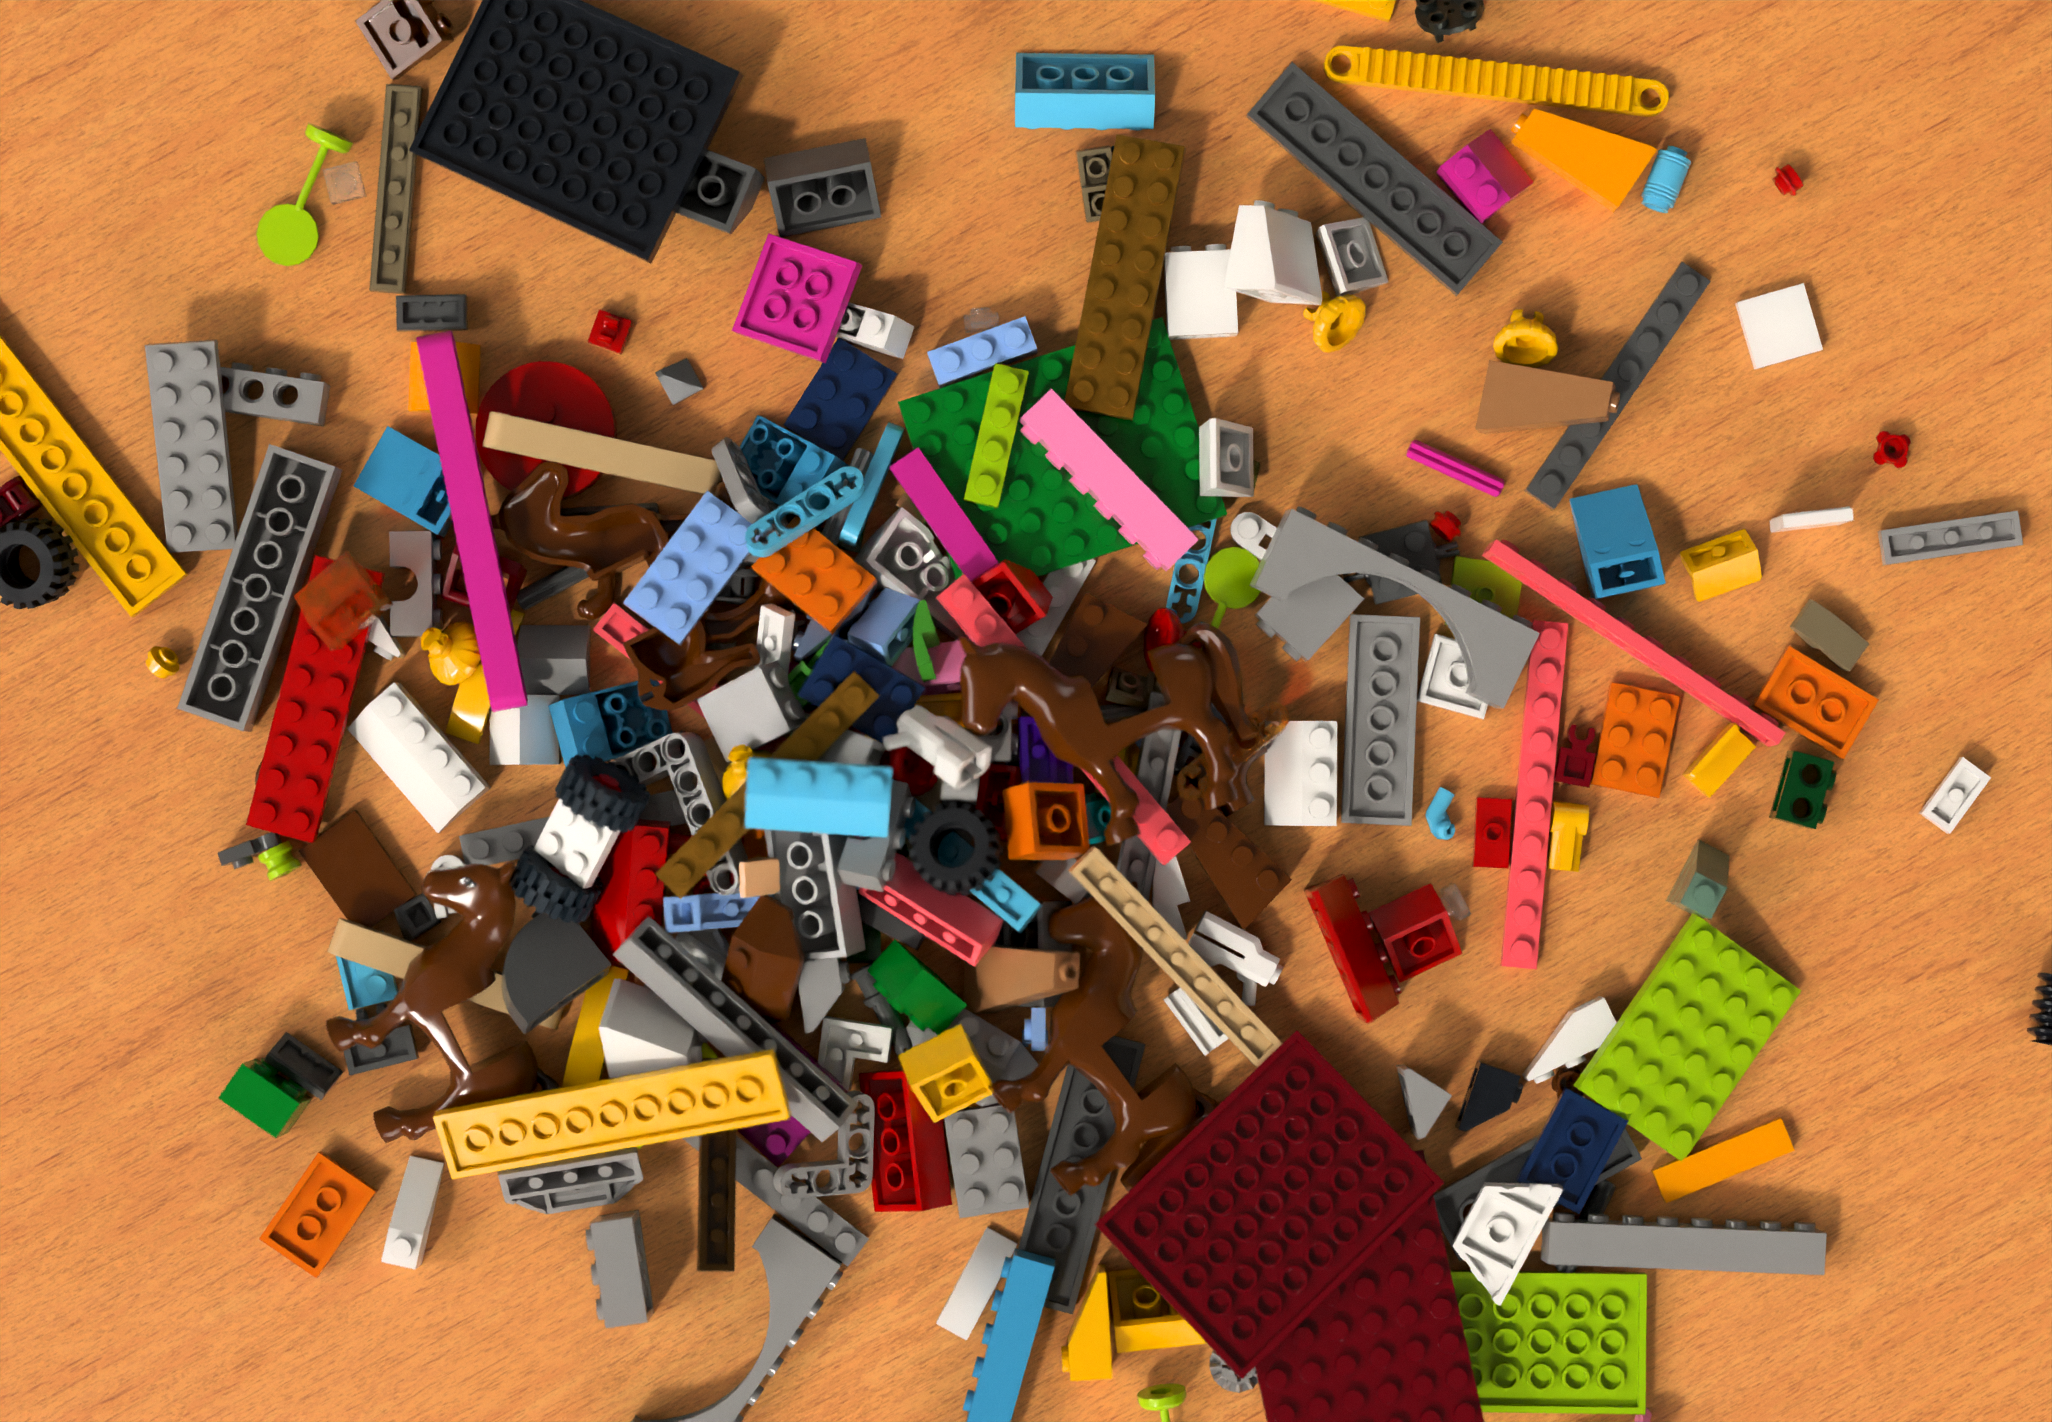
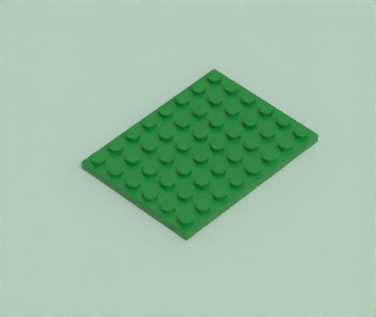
M1163 318L1152 320L1133 420L1077 410L1073 411L1189 528L1227 515L1222 496H1200L1199 427ZM1075 345L1009 366L1027 370L1029 374L998 508L964 501L993 371L898 402L913 450L916 448L921 450L998 560V563L1005 559L1032 570L1037 577L1138 545L1137 542L1134 545L1130 544L1120 534L1118 530L1122 526L1113 517L1107 520L1094 507L1097 501L1088 492L1083 495L1071 484L1069 480L1073 476L1064 467L1058 470L1046 458L1045 454L1048 451L1039 441L1034 445L1020 430L1024 427L1020 423L1021 417L1050 389L1065 402ZM947 552L955 579L957 580L963 573Z

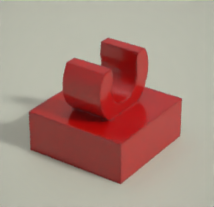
M599 309L587 342L621 355L633 322Z

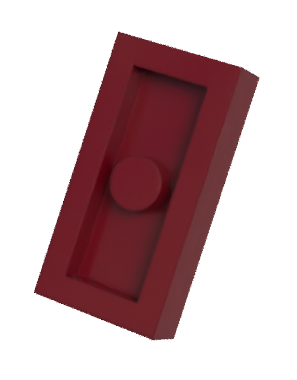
M456 542L451 555L442 598L470 608L468 593L455 588L463 570ZM499 556L503 577L508 579L506 594L511 613L516 602V596L520 592L528 571L521 563Z

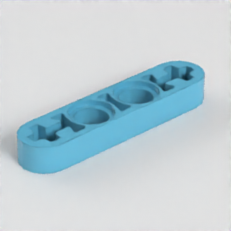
M888 422L865 474L863 495L853 502L839 541L856 547L897 452L905 428Z
M844 466L753 523L745 533L748 551L753 556L759 558L770 556L858 500L864 492V476L862 472L855 467ZM844 479H847L849 482L855 480V488L843 487L842 481ZM837 491L839 499H836L834 495ZM818 495L825 496L829 499L830 503L822 510L814 509L810 505L813 497ZM787 514H795L801 521L797 527L786 528L781 524L782 518ZM772 524H775L777 532H772ZM760 534L763 538L767 537L768 543L765 545L761 542L756 543L755 536Z
M1217 519L1209 521V529L1202 525L1188 528L1190 531L1202 532L1205 535L1206 544L1200 550L1189 549L1175 562L1166 608L1171 609L1177 614V611L1172 609V603L1176 604L1180 601L1181 592H1174L1175 585L1184 590H1196L1195 597L1190 594L1187 595L1186 605L1191 607V612L1184 613L1183 618H1180L1181 624L1190 622L1197 612L1204 581L1205 566L1208 562ZM1191 564L1197 568L1199 577L1195 583L1185 584L1180 580L1179 570L1182 566Z

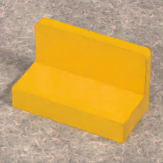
M1745 529L1680 551L1681 562L1691 577L1694 597L1698 602L1762 579L1758 549Z
M1728 723L1682 774L1707 798H1710L1757 747L1739 731L1740 726L1736 723Z

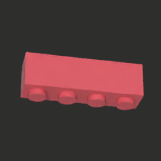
M897 852L894 857L896 862L894 876L891 881L886 882L883 892L860 887L858 892L860 895L974 967L997 941L1004 921L993 911L984 908L961 893L949 895L945 891H938L922 878L914 868L913 862Z

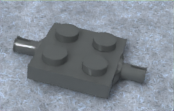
M1427 520L1358 537L1379 546L1377 552L1387 557L1394 553L1407 559L1410 562L1408 567L1419 573L1423 568L1440 576V559L1460 555L1459 549L1445 552V550L1458 547L1457 541L1436 546L1431 538ZM1356 573L1343 577L1347 583L1365 578L1371 587L1374 604L1418 594L1403 584L1376 575Z

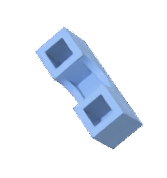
M1026 316L928 351L927 354L939 388L972 378L974 374L993 367L995 363L1007 365L1037 354V346Z

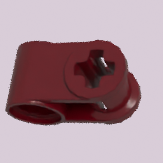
M21 476L14 477L0 487V527L26 519L42 506L40 500L34 499L23 485L24 480Z

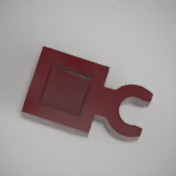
M1571 724L1567 729V738L1571 743L1570 749L1559 748L1554 782L1590 788L1596 753L1586 752V748L1594 740L1595 730L1594 728H1588L1586 738L1579 740L1575 736L1576 725Z

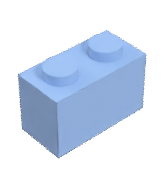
M885 587L880 595L870 603L861 618L851 626L847 634L849 642L892 666L913 640V622L920 599Z

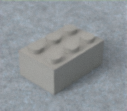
M1000 1104L985 1107L979 1105L963 1108L945 1117L944 1121L959 1217L966 1218L1029 1208L1015 1111L1009 1114Z
M639 1210L597 1216L590 1223V1229H586V1241L588 1250H594L595 1264H591V1275L593 1284L600 1287V1299H596L598 1319L605 1321V1328L646 1323L654 1314Z

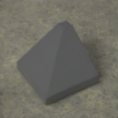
M687 358L655 372L673 405L704 389Z
M423 893L394 909L403 938L409 941H413L441 923V920L436 918L433 907Z

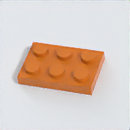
M796 515L786 528L797 527L801 519ZM812 528L772 555L758 558L751 567L753 571L831 634L838 629L878 582L873 575L815 528Z
M1787 646L1752 706L1837 758L1844 759L1879 699L1791 646Z
M1610 682L1590 785L1660 798L1680 696Z
M320 1151L259 1239L315 1278H318L378 1190Z

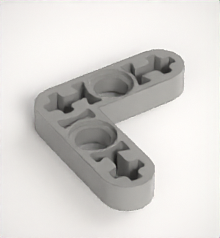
M725 437L712 448L713 457L731 500L743 518L753 524L780 507L760 493L742 450L733 440ZM785 515L781 520V524L786 527L795 515ZM772 524V532H777L775 524Z
M856 1090L846 1093L856 1103L860 1102L863 1105L862 1108L857 1109L856 1113L852 1112L840 1129H838L837 1160L793 1163L781 1166L777 1169L773 1178V1184L777 1192L787 1198L798 1199L860 1193L869 1187L873 1177L875 1116L874 1102L871 1097ZM857 1121L863 1123L862 1126L854 1124H857ZM861 1133L863 1136L862 1145L857 1150H850L849 1139L853 1134ZM849 1158H856L855 1162H852ZM826 1169L830 1172V1180L827 1185L820 1188L816 1185V1177L819 1172ZM855 1170L860 1171V1176L855 1177L854 1182L849 1180V1176L855 1174ZM793 1175L798 1179H805L806 1184L803 1182H793L789 1188L785 1185V1182L791 1180Z

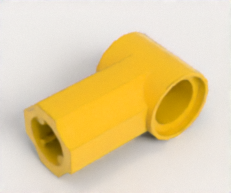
M1553 801L1549 829L1552 835L1548 869L1579 872L1582 839L1586 835L1589 822V805Z

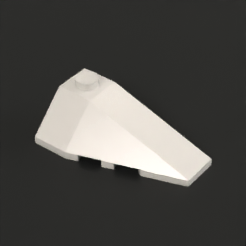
M901 507L866 541L854 561L877 578L876 589L880 592L886 587L920 599V601L926 599L933 624L936 628L955 640L968 636L936 599L941 592L956 581L948 557H943L933 541L935 538L930 530Z

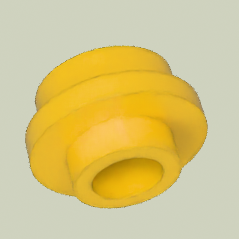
M154 646L149 650L148 658L145 662L148 669L154 675L166 679L169 675L173 676L179 671L178 657L170 648Z

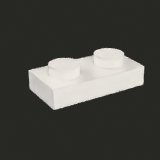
M772 603L761 605L756 649L760 654V662L754 666V669L778 660L780 667L788 676L795 614Z
M1960 757L1919 813L1945 833L1950 834L1991 777L1964 757Z

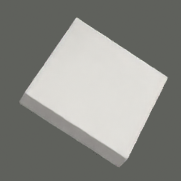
M1804 283L1735 303L1754 370L1823 350Z
M1842 507L1783 514L1769 521L1770 532L1841 525L1854 520L1853 509Z
M1434 634L1419 687L1417 701L1484 719L1488 704L1465 693L1469 686L1463 657L1456 640Z

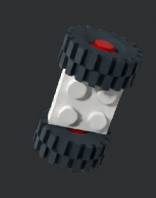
M579 754L575 755L574 758L571 757L555 788V792H557L556 797L559 800L535 847L531 845L524 849L509 881L510 886L515 890V895L518 898L525 899L523 903L527 906L536 907L535 911L541 914L545 912L549 914L550 918L555 920L557 917L567 923H570L571 920L574 923L587 920L603 890V882L599 881L598 873L620 831L625 833L628 830L632 831L650 799V792L646 791L647 787L644 784H640V780L636 776L628 775L629 771L624 768L619 769L615 767L616 764L610 761L608 763L603 762L602 758L596 756L594 759L584 754L582 757Z

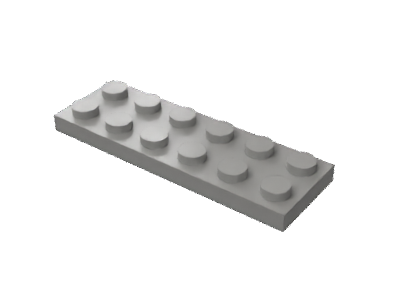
M203 340L145 345L167 549L170 553L233 549L238 530L218 341Z
M1349 615L1341 823L1412 826L1420 617Z

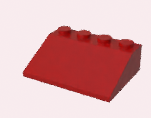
M1340 874L1305 889V895L1357 1017L1366 1024L1376 1020L1399 1004L1397 995L1402 992L1394 974L1388 976L1383 963L1388 961L1381 943L1374 944L1369 931L1373 930L1374 926L1366 910L1360 912L1355 899L1361 896L1353 878L1347 880L1345 874Z

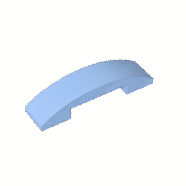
M706 893L684 895L681 899L678 896L663 897L665 931L671 933L739 927L760 896L742 898L740 893L731 895ZM769 894V896L775 899L774 894Z

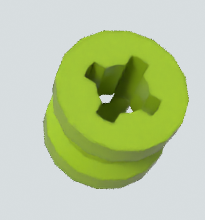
M289 841L272 847L257 856L260 863L266 865L268 869L267 876L270 881L278 879L302 866L299 859L293 857L291 853L292 845Z

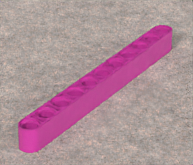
M450 330L416 338L490 705L493 713L528 706L521 662L453 332Z

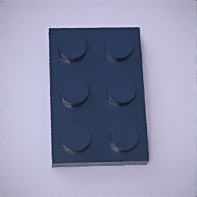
M838 338L829 353L826 363L821 364L785 421L784 426L844 462L898 374L843 339Z
M833 633L800 688L798 696L819 707L855 671L879 697L851 726L883 744V737L898 734L897 721L903 712L911 710L915 706L925 686Z
M1564 1087L1516 1181L1520 1183L1559 1184L1563 1186V1191L1557 1203L1580 1214L1628 1121Z

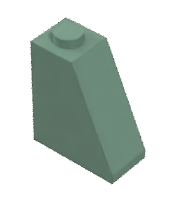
M1698 839L1666 901L1690 914L1694 913L1701 918L1712 919L1727 890L1730 855Z

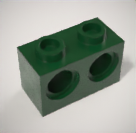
M1787 751L1769 818L1808 829H1816L1817 823L1822 824L1827 812V804L1823 803L1827 790H1832L1837 772L1832 770L1834 762L1798 751ZM1808 764L1814 766L1817 771V778L1811 784L1806 783L1802 778V770ZM1798 798H1803L1808 805L1807 813L1801 818L1793 812V803Z

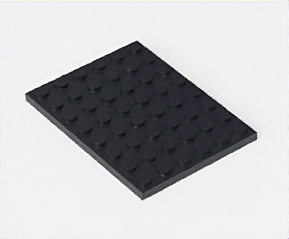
M482 0L409 151L652 264L744 75L740 71L581 0Z

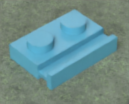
M336 956L349 1010L394 999L398 993L394 975Z

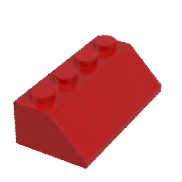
M639 819L632 831L628 830L625 833L620 831L598 873L599 881L603 882V890L594 905L592 941L607 959L620 962L613 954L648 916L663 928V897L666 895V884L655 874L668 861L671 821Z
M903 1068L859 1073L860 1090L871 1097L875 1107L873 1177L871 1182L874 1211H926L952 1205L943 1119L935 1123L932 1121L910 1087Z

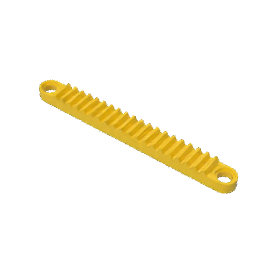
M1336 46L1327 53L1323 63L1326 76L1337 83L1632 116L1654 117L1664 110L1669 101V93L1665 85L1651 79L1634 78L1633 76L1624 77L1618 74H1596L1591 71L1579 72L1578 70H1565L1563 68L1552 69L1550 67H1537L1536 65L1524 66L1519 63H1497L1495 61H1482L1481 59L1470 60L1464 57H1443L1437 54H1415L1410 51H1388L1383 48ZM1338 55L1346 56L1351 62L1350 70L1342 74L1335 72L1331 65L1332 59ZM1647 89L1655 90L1660 96L1659 105L1654 108L1646 107L1641 101L1642 92Z

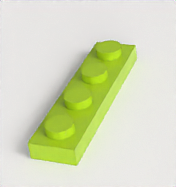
M997 363L994 364L964 501L998 508L1029 374L1027 370Z

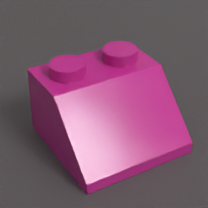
M1491 129L1463 147L1443 163L1436 172L1464 209L1481 224L1534 183Z

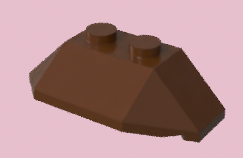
M761 895L732 935L721 981L771 1025L789 1018L804 962V955L799 934L793 922L795 919L793 909L769 895Z

